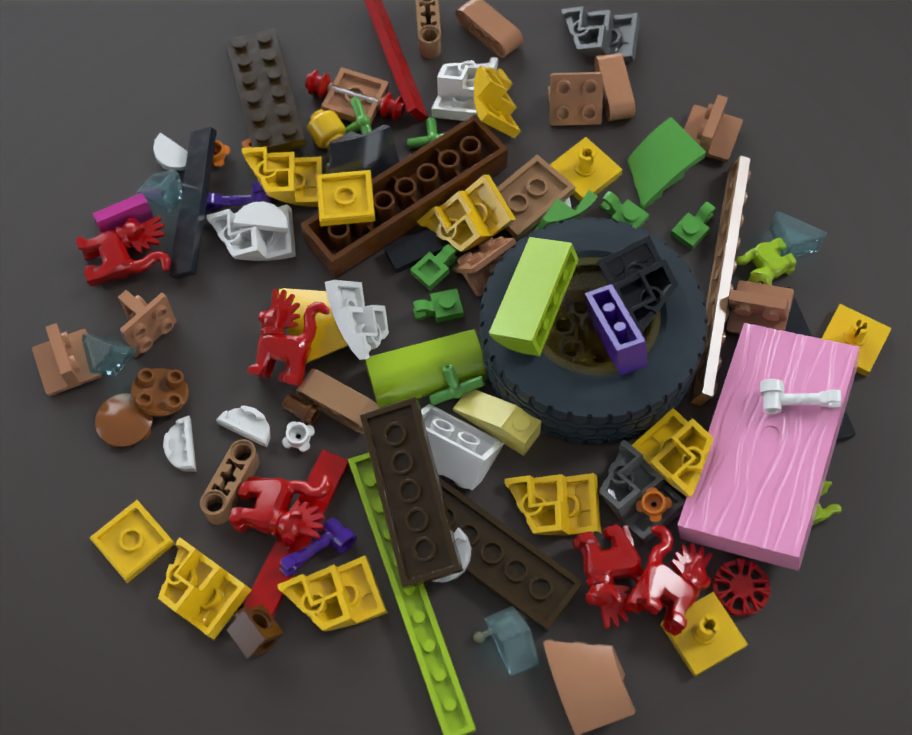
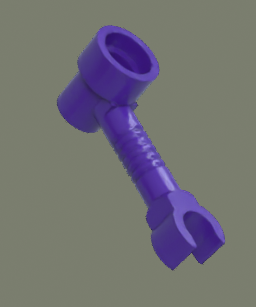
M257 181L253 183L252 195L222 196L221 194L208 193L206 210H215L223 206H246L252 202H267L271 204V198L273 197L268 196L260 182Z
M331 518L323 525L324 529L322 531L324 534L321 535L320 539H316L300 551L289 554L281 559L280 563L283 566L280 570L286 577H290L303 566L305 561L328 545H332L339 553L348 551L355 544L357 536L348 527L344 528L336 518Z

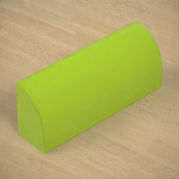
M529 237L489 331V335L496 342L515 352L540 357L579 260L572 243Z
M475 329L373 355L365 359L374 397L380 408L413 397L417 399L449 388L442 371L446 365L454 367L460 383L477 376H482L484 381L487 380L483 354Z

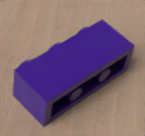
M610 284L585 293L588 319L620 376L648 366L646 341L613 285Z

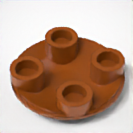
M143 368L138 372L131 386V398L135 406L142 412L152 416H167L176 413L186 404L189 396V389L184 380V375L176 369Z
M125 393L111 397L102 404L96 414V431L100 438L110 447L130 446L140 440L147 439L151 434L153 416L139 410L133 403L131 394Z

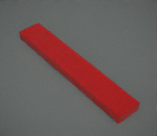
M364 0L406 110L415 119L423 122L429 117L384 4L381 0Z
M323 449L306 482L310 483L313 487H319L322 477L327 475L331 479L332 488L330 493L322 499H309L300 494L297 500L300 501L301 505L308 502L310 504L309 508L318 506L320 511L316 514L325 515L349 466L348 459ZM300 535L295 538L293 543L287 544L282 541L281 536H278L243 607L249 606V608L264 605L270 615L274 617L285 595L278 589L277 585L292 579L295 575L294 573L290 577H286L280 570L283 566L280 561L285 556L298 552L308 546L313 538Z

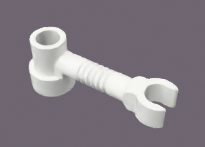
M766 379L760 382L763 412L767 414H778L782 411V406L820 405L821 407L828 408L841 407V390H827L809 394H784V382L782 380Z

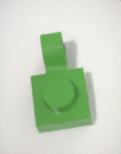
M610 191L602 198L604 202L600 207L612 214L611 219L616 223H619V221L625 222L637 229V227L641 228L648 220L649 214L628 199L622 204L619 198Z
M705 202L695 217L687 213L672 229L670 236L692 251L708 234L710 227L705 224L713 217L714 214L712 212L716 207Z
M448 244L436 256L428 252L410 269L411 275L431 291L449 274L448 266L457 260V256L454 255L457 250Z
M457 289L430 294V301L422 299L413 302L415 320L435 316L436 323L462 318L464 314Z

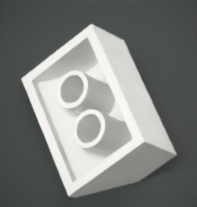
M428 404L421 409L438 475H444L452 479L461 488L473 490L484 479L502 449L504 442Z

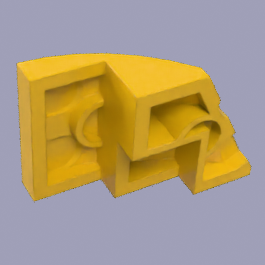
M479 66L476 69L474 79V103L477 114L482 122L515 139L521 130L510 115L517 107L507 94V90L513 84L502 69L495 71L492 67Z
M267 147L242 148V155L268 196L294 205L318 207L316 175L323 174L322 157L295 158L294 152L268 153Z
M483 175L465 191H458L440 207H433L417 222L419 225L435 232L436 236L442 240L450 242L451 246L457 250L464 252L496 235L516 221V218L490 175Z
M283 288L287 291L286 299L290 294L295 295L292 305L296 302L300 303V307L293 313L300 315V318L294 320L295 323H298V327L287 328L289 335L299 336L303 333V315L310 304L323 302L330 309L328 315L317 313L315 316L317 330L306 364L349 346L336 324L326 291Z
M673 408L633 443L632 446L643 455L644 461L664 477L665 481L688 498H691L695 492L714 438L693 418L688 422Z
M590 473L568 477L559 474L537 478L528 475L504 479L506 487L511 491L518 508L527 519L526 522L533 534L572 536L590 531L593 534L601 533L596 474Z
M179 537L176 542L178 552L174 564H169L166 581L162 585L158 599L215 640L252 589Z
M362 556L339 567L332 565L308 576L301 574L277 585L278 589L324 632L356 625L388 613L366 556Z

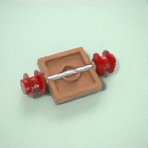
M341 67L333 83H331L328 73L320 77L318 70H314L312 74L309 73L305 81V88H307L309 95H312L315 91L318 92L319 98L327 95L321 106L323 111H334L339 118L350 122L356 121V116L350 104V100L354 97L360 98L365 114L370 118V126L378 110H380L382 118H385L388 114L392 115V121L394 122L398 117L402 118L406 107L402 96L394 100L392 99V93L386 95L389 89L388 81Z

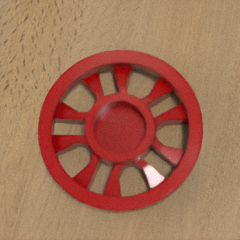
M736 559L724 563L717 570L712 582V591L726 612L742 617L751 616L759 612L766 605L771 588L768 575L758 567L757 563L755 564L753 561L749 562L745 559ZM737 566L739 573L735 575L729 568ZM743 567L748 568L747 575L742 574ZM755 571L760 578L753 580L751 573ZM724 573L732 580L729 581L725 577L721 576V574ZM718 583L726 584L728 590L719 592ZM763 584L764 588H754V585ZM753 593L764 595L761 603L754 598ZM730 594L732 598L725 603L722 599ZM747 599L750 600L751 604L754 607L753 609H750L747 603ZM735 600L742 602V610L732 608Z

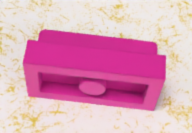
M143 193L92 213L101 233L114 230L119 226L122 227L128 218H136L139 223H144L154 218Z

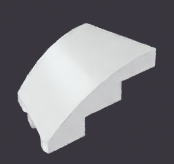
M490 58L489 63L476 64L473 60L463 63L443 64L437 76L438 96L432 106V117L465 121L475 114L478 116L474 103L476 69L479 66H485L487 68L492 67L497 71L498 58Z
M288 205L278 207L287 218L288 233L259 230L256 226L249 228L233 227L236 213H233L230 209L207 215V220L212 224L218 236L235 259L269 261L296 256L292 209Z
M326 281L325 286L331 311L344 340L359 360L368 359L371 349L377 348L381 340L385 339L389 334L385 306H365L362 282Z

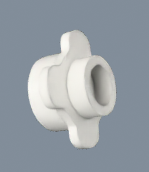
M290 422L287 425L286 437L282 440L283 446L285 448H298L301 452H306L310 449L309 441L311 436L315 434V430L311 425L306 426L301 422ZM301 435V438L297 439L296 436Z

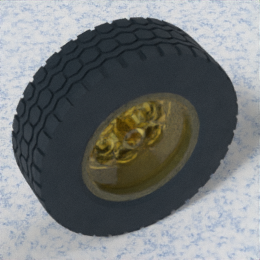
M577 218L563 220L560 224L555 222L546 225L543 230L539 228L531 232L528 238L523 237L514 244L513 249L510 248L502 256L501 261H498L484 289L480 307V347L486 368V376L499 399L517 405L529 415L541 420L540 433L545 434L546 432L549 434V437L561 441L567 439L569 443L582 444V442H587V445H601L602 442H606V444L620 442L622 438L628 440L638 436L640 432L642 434L647 432L673 408L676 409L691 387L702 357L707 336L705 300L702 290H699L700 285L694 273L691 274L690 267L684 259L680 260V255L672 247H667L666 242L657 236H650L661 259H666L678 286L642 333L646 341L648 366L620 376L588 319V314L576 312L577 310L587 312L585 293L608 285L597 261L648 235L650 236V232L639 227L637 229L633 228V225L619 221V223H616L612 219L601 218L596 220V218H582L577 221ZM529 237L572 243L579 259L540 357L510 350L496 342L489 335L491 326ZM563 327L566 328L568 331L560 332L557 330V328ZM574 352L577 354V356L570 357L567 356L565 353ZM594 358H601V359H603L605 362H604V363H597V362H595L593 359H594Z

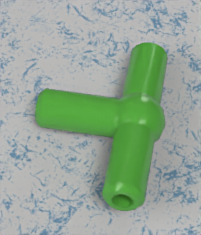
M352 98L350 104L356 116V121L345 128V134L349 132L357 133L361 130L364 135L372 131L370 118L365 114L360 98Z
M434 118L426 120L427 136L407 140L409 149L424 147L445 134H438Z
M446 365L442 371L449 388L429 395V399L432 405H437L452 398H461L465 393L485 386V382L482 376H477L460 383L454 367Z

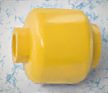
M318 110L310 116L311 121L308 123L307 130L319 148H327L329 150V143L345 135V126L334 111Z

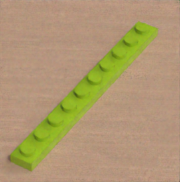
M369 452L350 458L348 463L442 733L443 735L472 734L476 732V728L425 586L420 584L407 589L402 587Z

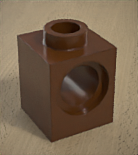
M264 605L242 608L234 615L235 620L227 629L247 659L267 653L284 634Z

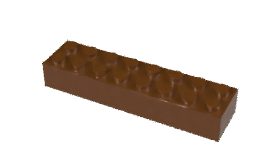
M475 114L371 179L375 221L320 226L319 213L300 224L304 242L331 275L337 278L419 225L417 221L433 207H440L458 191H465L483 175L493 177L507 168L508 149Z

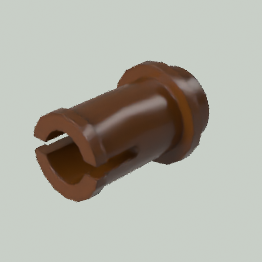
M293 394L288 395L282 403L283 411H287L301 419V422L305 425H313L319 418L320 410L317 409V405L314 403L309 405Z

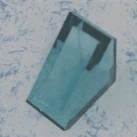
M175 170L153 173L139 188L137 193H143L148 201L170 213L181 200L183 185L179 174Z
M776 211L769 228L774 240L782 238L787 246L781 250L782 257L789 253L797 257L819 251L828 233L780 211Z
M82 335V343L90 373L116 375L135 354L136 348L108 336Z
M514 606L485 618L510 676L539 663L531 629Z

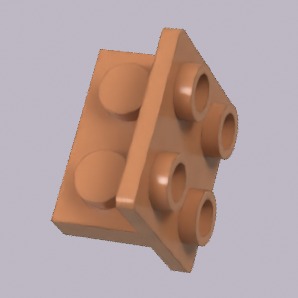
M601 72L552 73L550 75V86H548L550 125L601 124L603 74Z
M718 95L714 105L709 103L708 108L693 105L684 130L706 151L705 156L728 162L743 120L724 114L728 98Z
M503 236L498 238L491 237L478 244L479 249L475 252H468L457 259L458 264L452 267L454 273H462L474 294L481 296L498 261H501L502 256L517 242L514 238H503Z
M740 280L737 289H731L729 303L731 313L726 328L727 332L740 335L744 323L785 331L794 290Z
M127 290L118 296L129 320L121 327L120 332L134 357L148 351L152 347L153 342L162 334H167L176 323V318L168 298L163 293H160L149 304L139 295L134 297Z
M57 323L46 326L50 341L32 348L41 380L48 396L102 377L86 329L68 334L67 331L61 332Z

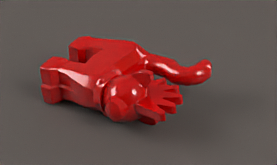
M157 216L144 223H139L136 218H128L122 227L119 226L114 230L103 232L94 238L86 240L82 236L77 237L78 249L82 250L85 260L101 257L103 261L99 266H94L93 264L86 266L84 273L89 286L99 285L109 280L128 278L133 273H140L150 269L155 262H160L162 270L168 271L171 266V260L169 255L162 251L150 252L137 261L132 260L127 249L133 246L139 254H142V248L147 251L151 250L148 244L160 245V242L155 238L165 236L164 232L159 231L165 227L163 223H159L161 218Z
M273 289L270 309L268 311H261L258 315L262 328L257 346V359L254 365L248 367L247 373L270 378L276 361H281L285 363V369L279 373L278 381L300 386L305 372V364L311 353V344L316 335L317 324L315 316L317 313L328 315L330 309L323 302L310 304L303 315V333L299 336L285 335V329L298 327V323H295L294 320L300 318V315L293 313L300 307V303L296 302L292 305L295 298L294 294H290L286 299V290L283 289L279 296L278 290Z
M324 475L320 486L313 487L306 481H287L282 478L249 476L248 481L240 483L237 494L241 500L247 501L252 497H256L255 507L232 508L229 522L233 525V529L236 532L244 533L247 528H253L272 534V536H281L282 541L287 544L293 543L295 538L300 535L320 539L321 536L314 530L324 529L322 524L316 522L324 520L325 517L323 514H316L320 511L318 506L309 508L310 504L308 502L301 505L300 501L297 500L290 510H287L294 494H302L309 499L324 498L330 493L332 488L331 479L329 476Z
M616 524L603 530L605 539L609 540L612 544L611 549L602 551L592 531L579 534L572 541L573 548L581 551L583 556L585 576L588 579L586 583L590 588L586 593V601L590 606L597 605L600 607L605 629L610 627V619L615 628L619 626L618 617L624 623H627L628 617L624 610L628 613L633 612L625 606L629 597L626 592L630 588L628 586L614 585V580L631 578L637 584L644 571L641 558L634 548V542L627 525L620 527ZM641 603L644 610L652 612L647 603Z
M654 525L651 528V532L661 539V543L653 547L648 557L647 566L638 583L632 589L625 606L635 613H639L643 610L641 603L644 602L652 610L651 614L656 615L663 605L666 606L667 611L663 629L676 636L682 633L687 626L688 621L684 617L686 611L699 597L701 589H707L710 586L711 579L707 576L705 568L712 557V553H708L703 558L705 550L703 546L696 552L695 543H691L688 550L685 545L680 546V553L676 552L673 554L674 559L669 562L670 566L675 570L673 572L662 563L663 557L672 549L673 536L665 526Z

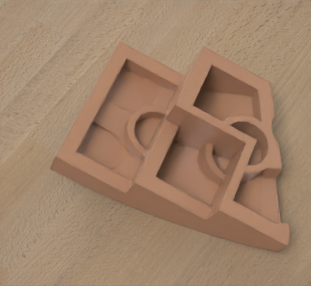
M551 639L543 642L556 687L575 735L586 733L635 714V708L623 683L625 673L612 645H588L582 642L566 643L556 642Z

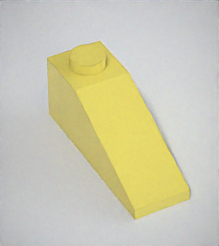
M478 390L465 393L453 408L454 412L494 438L504 442L505 445L522 456L527 453L540 435L541 420L529 415L517 405Z

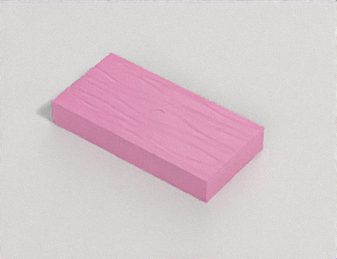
M744 323L708 431L714 438L695 492L691 498H686L678 522L681 540L785 568L800 570L858 367L859 346ZM766 379L782 380L784 382V394H809L827 390H841V407L828 408L821 407L820 405L782 406V411L778 414H767L763 412L760 382Z

